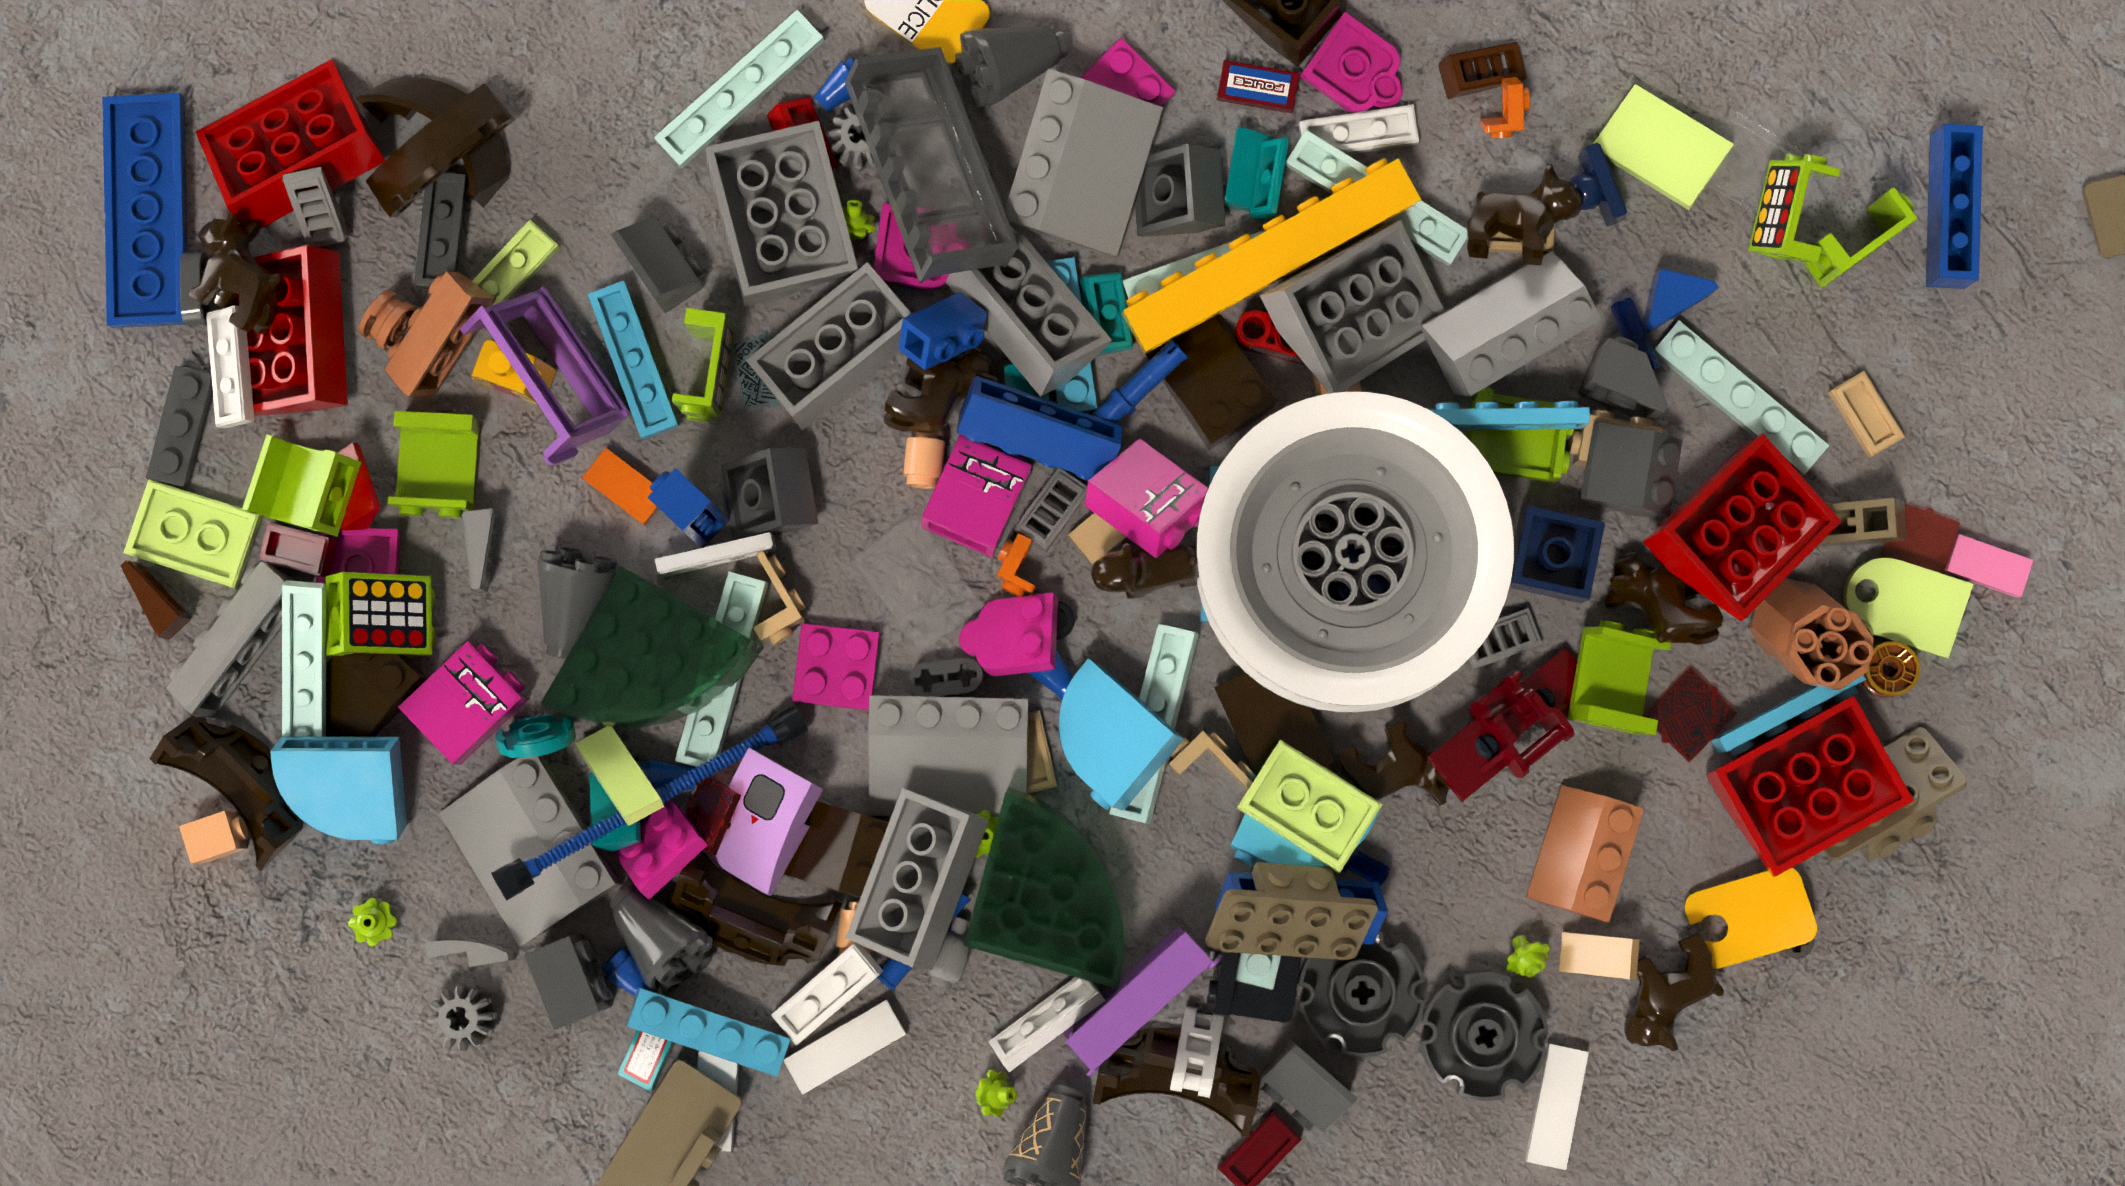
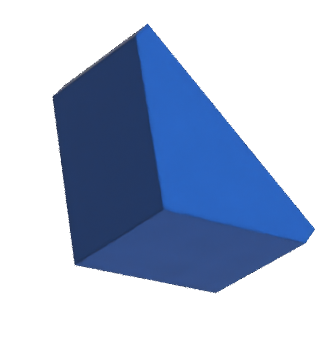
M1660 269L1652 279L1641 329L1647 335L1709 297L1719 288L1717 283L1713 280Z

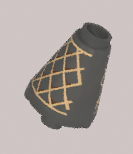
M1056 1085L1054 1093H1049L1007 1157L1003 1166L1005 1171L1004 1181L1015 1186H1026V1184L1034 1186H1081L1087 1106L1084 1104L1086 1094L1065 1085Z

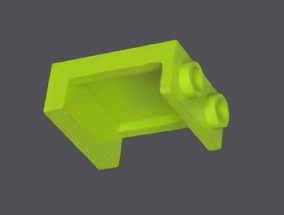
M1484 388L1473 394L1471 409H1475V404L1481 402L1499 403V409L1515 408L1514 404L1518 402H1538L1539 408H1554L1553 402L1494 394V389ZM1574 429L1467 430V438L1476 446L1490 465L1494 474L1555 483L1561 478V474H1567L1570 451L1565 450L1567 435L1572 436Z

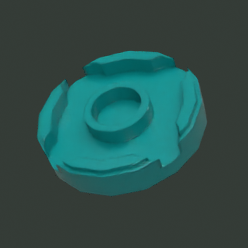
M551 714L530 716L513 721V723L509 724L510 730L507 732L502 728L499 729L495 736L497 751L503 756L510 758L542 756L561 750L574 742L576 738L575 725L566 716L562 718V721H556V716H551Z

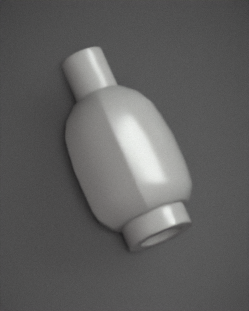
M958 917L953 919L950 931L946 933L933 970L926 969L927 974L930 976L928 985L950 991L952 984L957 983L961 979L969 953L968 942L964 937L969 924L968 921Z

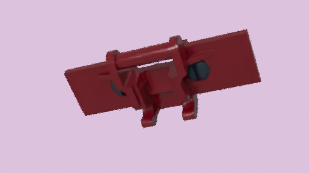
M1566 648L1559 651L1520 683L1519 680L1522 678V674L1518 670H1513L1497 687L1487 695H1482L1471 704L1469 711L1473 720L1427 757L1461 802L1506 766L1515 776L1523 778L1529 773V767L1562 740L1569 741L1574 737L1575 732L1566 718L1569 712L1577 661ZM1539 722L1547 733L1519 754L1514 747V742L1519 739L1520 734L1534 723Z

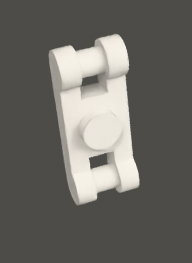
M1185 1006L1170 1090L1182 1092V1088L1198 1091L1197 1096L1210 1098L1224 1015L1199 1013L1197 1008ZM1186 1068L1201 1070L1202 1073L1201 1075L1187 1073Z

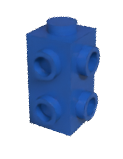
M961 292L940 300L936 304L903 318L898 350L924 370L941 362H946L950 358L981 344L984 337L987 312Z

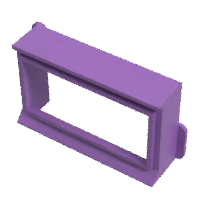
M542 286L537 291L486 308L481 305L461 326L460 330L463 335L487 328L559 435L543 451V457L547 464L553 466L575 457L578 453L576 447L610 434L631 414L545 286ZM524 315L592 416V419L574 426L505 322Z
M1177 926L1102 995L1106 1001L1062 1033L1067 1038L1065 1041L1067 1045L1089 1068L1086 1071L1088 1077L1206 968L1212 969L1221 958L1217 955L1211 960L1187 932H1184Z

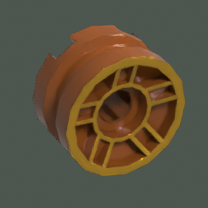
M1884 642L1872 646L1874 650L1873 657L1869 662L1868 672L1864 674L1866 680L1860 682L1861 685L1870 691V694L1880 698L1900 696L1909 692L1917 684L1920 676V662L1915 652L1900 642ZM1886 662H1888L1891 669L1896 670V673L1889 677L1882 670Z

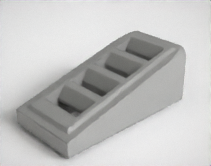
M322 167L284 174L283 182L307 245L321 247L344 242L346 240L345 219ZM318 185V188L301 192H299L298 190Z
M1058 467L1015 526L1014 531L1032 539L1035 546L1047 553L1085 499L1087 486ZM1059 481L1078 493L1074 499L1055 487ZM1052 494L1068 505L1067 509L1063 511L1047 500L1048 496ZM1041 506L1059 517L1056 524L1038 512ZM1032 519H1035L1051 530L1049 534L1045 536L1029 525Z
M494 508L466 511L462 514L470 588L478 593H486L489 587L500 519L499 512Z
M1529 608L1501 617L1495 623L1492 631L1500 652L1494 654L1487 637L1482 643L1486 657L1480 659L1476 651L1465 664L1469 672L1542 645ZM1521 619L1529 639L1525 643L1521 642L1514 621ZM1507 625L1514 647H1507L1500 626Z

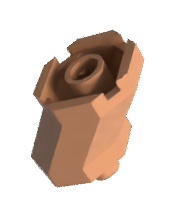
M1785 578L1753 610V616L1750 618L1748 629L1764 653L1773 656L1804 684L1841 690L1868 672L1869 662L1872 660L1874 652L1872 647L1874 638L1856 612L1845 609L1818 585Z

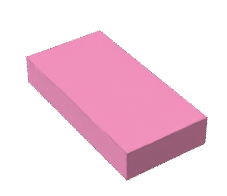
M1958 534L1954 537L1943 572L2019 598L2023 595L2034 560Z

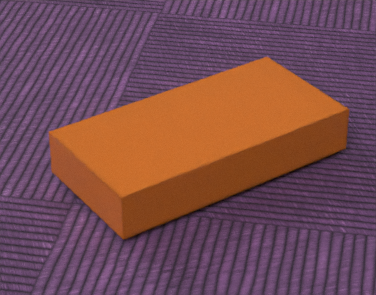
M606 447L582 477L583 480L644 526L647 525L659 509L647 498L653 492L650 489L652 482Z

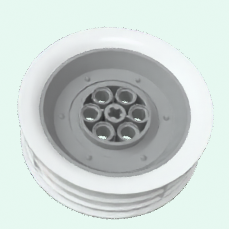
M1372 392L1323 394L1296 402L1268 416L1239 440L1223 460L1209 486L1200 513L1196 541L1199 573L1197 587L1208 622L1220 644L1239 667L1260 685L1278 696L1314 709L1352 713L1376 711L1402 704L1433 689L1458 670L1488 637L1504 606L1512 578L1514 536L1511 516L1499 481L1488 462L1476 446L1444 418L1413 402L1385 394ZM1361 507L1371 509L1376 517L1375 523L1370 526L1360 525L1355 520V510ZM1321 514L1332 516L1336 521L1337 527L1335 531L1331 533L1320 532L1315 526L1316 517ZM1387 537L1397 539L1401 544V553L1395 557L1385 555L1380 547L1381 540ZM1347 545H1354V550H1361L1362 554L1358 556L1356 563H1349V557H1342V553L1347 549ZM1308 551H1315L1322 556L1323 566L1316 571L1308 570L1303 566L1301 556ZM1374 574L1385 577L1388 582L1387 592L1375 594L1370 591L1367 585L1368 577ZM1335 581L1343 582L1349 589V597L1344 601L1333 600L1328 594V585Z

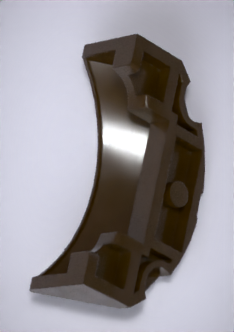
M412 77L389 80L359 95L357 100L381 123L389 115H399L409 121L416 112L432 121L467 94L441 81ZM499 132L493 133L488 137L487 141L483 144H478L462 158L469 179V186L465 192L483 208L508 180V164L506 162L503 139Z
M484 83L457 101L405 142L368 177L366 183L388 216L398 217L410 207V201L423 193L422 190L478 144H483L493 133L503 131L515 119Z
M191 716L164 735L149 758L154 764L173 767L198 777L219 791L234 806L249 830L255 850V866L260 871L303 829V820L290 809L277 788L268 746L243 729L231 724L226 729L208 724L205 717Z
M704 849L682 869L672 897V902L676 909L687 912L697 922L696 925L705 930L713 939L712 943L750 961L785 966L788 959H803L807 963L818 961L843 904L838 901L802 904L766 896L748 888L728 875L709 857Z
M1149 1028L1138 1030L1136 1037L1129 1038L1099 1066L1093 1104L1100 1105L1111 1099L1133 1094L1151 1093L1176 1096L1193 1101L1214 1111L1232 1124L1242 1136L1249 1137L1257 1107L1261 1076L1254 1067L1246 1068L1234 1058L1235 1050L1221 1042L1219 1044L1210 1098L1197 1096L1198 1091L1182 1088V1092L1170 1090L1180 1029ZM1186 1068L1187 1073L1197 1075L1202 1073L1201 1070Z

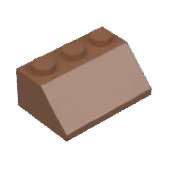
M446 271L444 275L440 274L435 278L429 288L431 296L424 307H419L412 314L408 322V326L411 328L404 339H399L388 353L390 361L384 370L401 391L409 397L436 395L475 333L463 335L460 330L461 326L481 305L486 308L492 306L496 300V297L460 272Z
M1560 785L1525 897L1595 921L1609 923L1644 808L1604 795Z

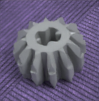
M846 107L844 110L847 119L844 120L841 117L835 116L832 121L838 129L828 131L829 140L835 142L830 147L832 155L842 154L840 163L844 167L849 165L854 159L856 171H862L863 161H868L870 167L875 169L876 166L867 142L860 140L855 144L853 136L855 134L862 136L864 133L857 115L853 114L850 107ZM891 136L889 140L891 142V145H893L894 138L893 136Z
M457 984L455 995L449 988L441 990V997L444 1002L438 1000L431 1001L430 1006L438 1011L439 1014L427 1017V1023L439 1024L440 1028L434 1030L431 1036L433 1039H437L446 1035L443 1048L451 1049L455 1042H457L459 1052H466L469 1047V1041L476 1048L483 1045L480 1033L487 1036L493 1034L494 1029L485 1024V1020L496 1019L497 1013H485L484 1008L489 1006L493 1000L491 997H486L478 1001L481 993L480 987H473L467 995L465 984ZM465 1009L467 1010L465 1017L470 1020L469 1024L458 1026L459 1018L455 1016V1012Z

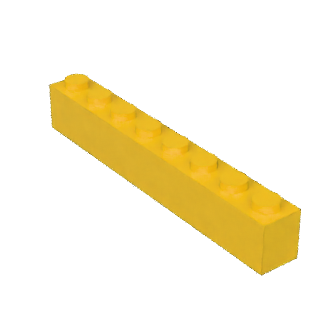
M1386 158L1377 161L1365 169L1367 176L1356 182L1353 181L1352 177L1339 182L1331 187L1333 195L1322 201L1319 200L1318 196L1308 199L1297 206L1299 213L1287 220L1283 214L1270 220L1262 226L1265 232L1251 239L1249 233L1228 244L1231 251L1217 258L1215 252L1203 257L1194 263L1197 270L1183 277L1180 271L1172 274L1160 282L1162 289L1150 296L1144 290L1126 300L1128 308L1123 310L1122 316L1143 354L1145 355L1165 344L1170 339H1174L1415 206L1421 198L1399 158L1389 164Z

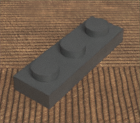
M444 172L425 188L414 286L416 288L429 289L438 275H444L446 271L458 272L466 202L465 191L468 184V177L465 174Z
M180 366L174 367L146 479L188 489L213 394L211 373Z

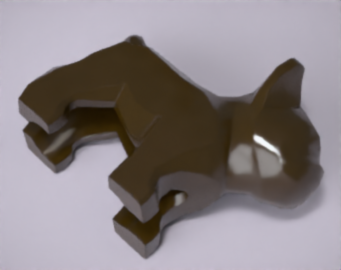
M1548 163L1544 170L1541 184L1529 194L1493 192L1485 195L1482 191L1479 192L1476 197L1477 206L1467 225V250L1469 257L1487 259L1489 254L1487 242L1498 232H1501L1521 242L1523 264L1542 265L1543 241L1549 236L1555 223L1561 220H1569L1579 215L1584 201L1582 195L1577 192L1574 184L1559 179L1553 165Z
M232 214L226 220L214 218L203 226L198 234L203 247L208 251L209 258L206 261L200 284L191 289L189 296L201 304L208 305L212 301L218 306L226 308L231 306L235 297L239 294V309L237 312L232 313L229 322L241 330L250 332L253 329L258 334H265L270 329L274 319L275 305L280 289L279 283L282 280V276L279 273L273 274L256 262L250 255L249 243L259 233L261 224L257 221L238 224L237 218Z
M973 348L963 354L958 360L952 361L949 359L927 370L921 368L908 357L906 365L910 369L905 378V383L922 391L921 396L905 398L901 392L892 389L885 402L884 411L887 413L884 417V423L890 428L903 432L916 431L920 433H936L940 436L945 435V426L955 407L961 400L966 398L974 376L998 382V378L993 376V362L985 352L977 348Z
M1124 543L1121 551L1110 552L1095 561L1091 568V576L1098 589L1115 593L1126 592L1128 599L1143 597L1156 589L1179 584L1181 588L1197 585L1199 577L1196 547L1185 545L1176 546L1172 550L1167 548L1160 556L1155 558L1142 548L1131 550L1129 543Z
M1635 552L1626 553L1615 561L1610 579L1612 589L1604 601L1607 608L1617 607L1627 601L1640 605L1646 612L1659 643H1693L1699 645L1711 643L1718 638L1719 631L1717 628L1721 627L1723 622V616L1718 605H1708L1705 610H1697L1685 606V601L1696 598L1698 591L1669 572L1665 566L1657 568L1649 566Z
M1403 719L1384 729L1389 741L1390 750L1374 767L1358 759L1359 752L1355 745L1336 755L1343 775L1356 788L1377 801L1405 787L1415 786L1431 794L1439 805L1447 802V793L1451 788L1427 758L1434 750H1428L1412 741L1406 735L1407 726Z
M1693 934L1678 941L1682 951L1687 953L1684 971L1659 973L1649 957L1643 956L1638 959L1637 975L1640 983L1638 1004L1634 1012L1628 1016L1624 1023V1033L1631 1044H1638L1640 1046L1662 1045L1671 1051L1678 1050L1673 1033L1676 1015L1684 1008L1710 995L1722 996L1724 994V990L1717 981L1712 966V954L1699 934Z

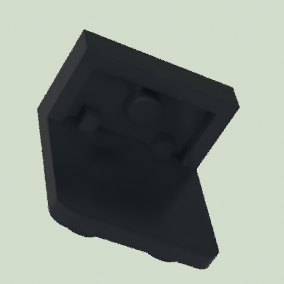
M1214 951L1213 958L1218 955L1221 960L1217 963L1219 964L1217 980H1210L1207 1003L1213 1004V1013L1228 1016L1231 1014L1283 1023L1289 1022L1292 1019L1301 957L1281 956L1274 988L1270 990L1235 981L1240 953Z

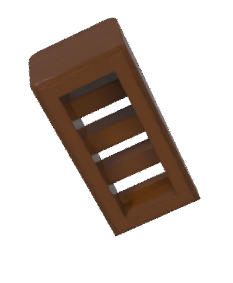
M1518 42L1451 54L1440 61L1438 65L1448 99L1501 87V78L1517 77L1520 81L1527 79ZM1500 55L1505 56L1510 74H1504ZM1486 59L1490 61L1494 77H1490ZM1474 62L1478 80L1474 79L1470 63Z
M126 560L120 565L148 621L159 638L171 639L192 620L183 607L141 563Z

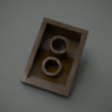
M1222 0L1267 45L1297 67L1302 64L1346 11L1347 0Z
M1214 317L1173 339L1182 348V351L1186 352L1189 358L1184 360L1162 381L1208 450L1216 447L1274 409L1277 402L1256 369ZM1169 341L1146 353L1147 359H1152Z
M353 653L344 656H332L326 663V737H376L401 711L398 707L428 677L404 654Z
M817 801L804 823L809 826V829L784 874L861 898L889 822Z

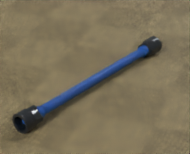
M794 704L787 706L774 716L766 719V726L759 729L760 731L754 734L753 737L750 736L749 740L741 741L740 745L736 744V747L732 746L731 749H727V752L724 751L722 754H718V757L715 756L713 759H709V762L706 761L704 764H700V767L697 766L696 770L692 769L691 772H687V775L683 774L682 777H678V780L674 779L673 782H669V785L665 784V787L661 786L660 790L656 789L655 791L660 796L662 803H665V800H670V797L674 798V795H679V792L682 793L683 790H688V787L691 788L692 784L694 786L697 785V782L700 783L701 779L704 781L710 775L713 776L719 770H723V767L727 768L728 765H732V762L736 763L737 760H741V757H744L748 748L757 751L763 745L770 746L775 742L782 745L807 732V725L799 710ZM617 811L615 815L611 814L610 817H606V820L602 819L601 822H597V825L594 824L592 827H588V830H583V833L579 832V835H574V838L570 837V840H565V843L561 842V845H556V848L553 847L551 850H547V853H542V856L538 855V858L531 857L524 862L518 858L491 872V875L507 901L534 885L533 879L541 875L540 872L543 871V868L551 867L552 863L560 862L561 858H566V855L569 857L570 853H575V850L579 851V848L583 849L584 845L588 846L589 843H593V840L597 841L598 838H602V835L606 836L607 833H611V830L615 831L616 827L624 826L625 820Z

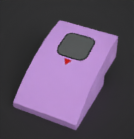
M748 748L729 785L728 792H726H731L729 794L730 803L728 804L724 797L721 806L723 803L724 805L726 804L727 808L713 827L714 832L711 834V837L714 841L709 851L707 850V854L722 869L771 896L809 829V826L804 823L823 789L766 756Z

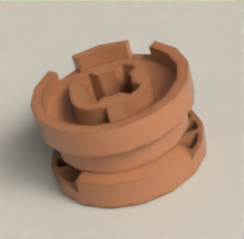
M387 289L379 294L366 310L359 325V333L368 340L375 339L376 345L387 352L388 348L391 349L399 339L403 340L401 335L406 328H411L408 326V322L417 307L408 301L401 302L397 299L395 292Z

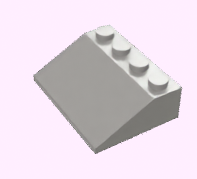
M1048 69L1005 207V214L1009 225L1118 257L1164 108L1097 83Z
M819 121L705 147L706 163L744 306L782 298L858 270Z
M1401 219L1378 225L1260 295L1279 334L1329 393L1345 391L1426 340L1420 325L1445 312Z
M869 695V816H892L901 789L905 788L974 814L988 810L991 813V818L1027 819L1029 699Z
M544 755L515 759L439 812L519 947L526 945L622 885L603 851L589 843L588 846L584 845L583 849L575 850L574 854L570 853L569 857L566 855L565 859L561 858L560 862L552 863L551 867L543 868V871L540 872L541 875L533 879L535 884L525 889L522 893L507 901L504 898L491 872L518 858L523 862L531 857L538 858V855L542 856V853H547V850H551L553 847L556 848V845H561V842L565 843V840H570V837L574 838V835H579V832L583 833V830H588L587 825Z

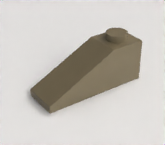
M1893 497L1827 504L1842 522L1818 546L1907 541L1905 501Z

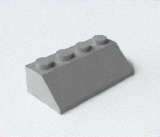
M1015 226L1013 228L1018 237V249L1006 267L999 265L951 273L946 280V284L955 294L961 292L987 312L985 331L1041 397L1069 382L1103 351L1112 339ZM983 242L975 247L985 246V244Z
M1549 251L1543 255L1542 265L1526 264L1420 325V328L1453 394L1472 396L1601 321V318L1585 285L1553 251Z
M867 262L747 358L746 362L799 428L804 430L901 352L898 350L903 318L909 316L911 312Z
M261 561L258 566L254 564L246 571L241 579L243 584L235 597L230 596L222 603L217 612V615L220 617L211 629L206 628L198 635L193 644L196 649L187 661H180L172 670L169 676L172 681L166 689L191 714L215 718L282 629V584L286 580H294L272 564Z
M902 788L846 939L912 968L933 970L989 820L951 804Z

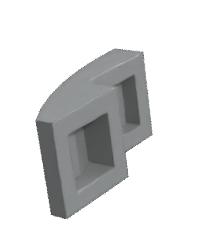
M466 939L425 942L427 958L467 952L469 967L516 959L514 951L489 942Z

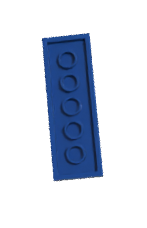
M180 93L102 97L107 326L110 328L185 325L180 307V259L183 253H188L184 96Z

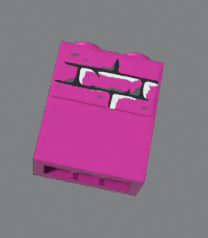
M960 434L922 515L921 528L993 558L1030 477L1032 465L1026 463L1027 460L1022 455L1002 453L991 448V444L973 442Z
M1139 438L1088 480L1085 506L1146 552L1157 558L1167 548L1170 550L1174 549L1181 542L1184 534L1193 526L1196 528L1199 526L1200 513L1209 488Z
M467 641L398 707L454 765H461L528 701L521 693L526 688L524 684L510 671L504 675L495 665L499 660L498 657L483 643L477 647L476 644Z

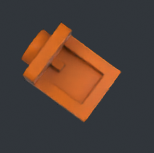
M1517 77L1501 78L1502 117L1480 119L1481 129L1485 133H1490L1492 138H1508L1514 136V131L1524 130V111L1530 110V94L1528 87L1523 88V83Z
M1020 533L1017 534L1014 541L1006 540L997 558L1003 562L997 573V578L1003 581L1001 588L1017 597L1023 596L1024 592L1033 595L1036 589L1035 585L1017 576L1033 545L1032 539Z

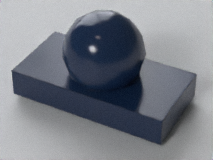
M1597 142L1586 146L1578 157L1584 173L1576 174L1569 182L1574 184L1577 192L1583 197L1582 210H1590L1598 206L1608 227L1619 223L1627 214V209L1601 145Z

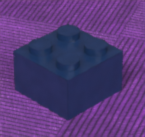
M1526 506L1520 511L1514 540V564L1509 588L1581 604L1589 600L1605 522Z

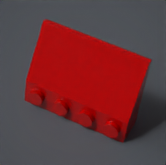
M332 59L196 131L227 208L240 224L257 221L261 224L260 229L294 211L283 182L284 174L322 167L331 190H334L385 161L372 131ZM318 185L298 190L299 192L316 189L318 188Z
M305 245L253 257L256 262L273 274L279 273L282 276V280L279 283L280 289L275 305L274 319L270 329L265 334H258L253 329L250 332L247 331L254 416L311 412L347 406L339 252ZM239 294L235 297L231 306H239Z
M1762 433L1740 446L1643 543L1669 572L1736 619L1742 621L1842 521Z
M1854 696L1836 702L1821 712L1706 773L1724 808L1773 877L1914 801Z

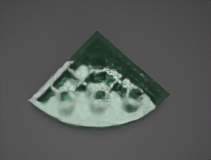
M620 566L542 699L541 704L575 719L608 727L643 728L669 723L701 710L728 687H732L747 673L764 647Z
M1008 786L964 946L1118 989L1125 950L1124 918L1117 888L1105 861L1088 837L1063 813L1035 796Z

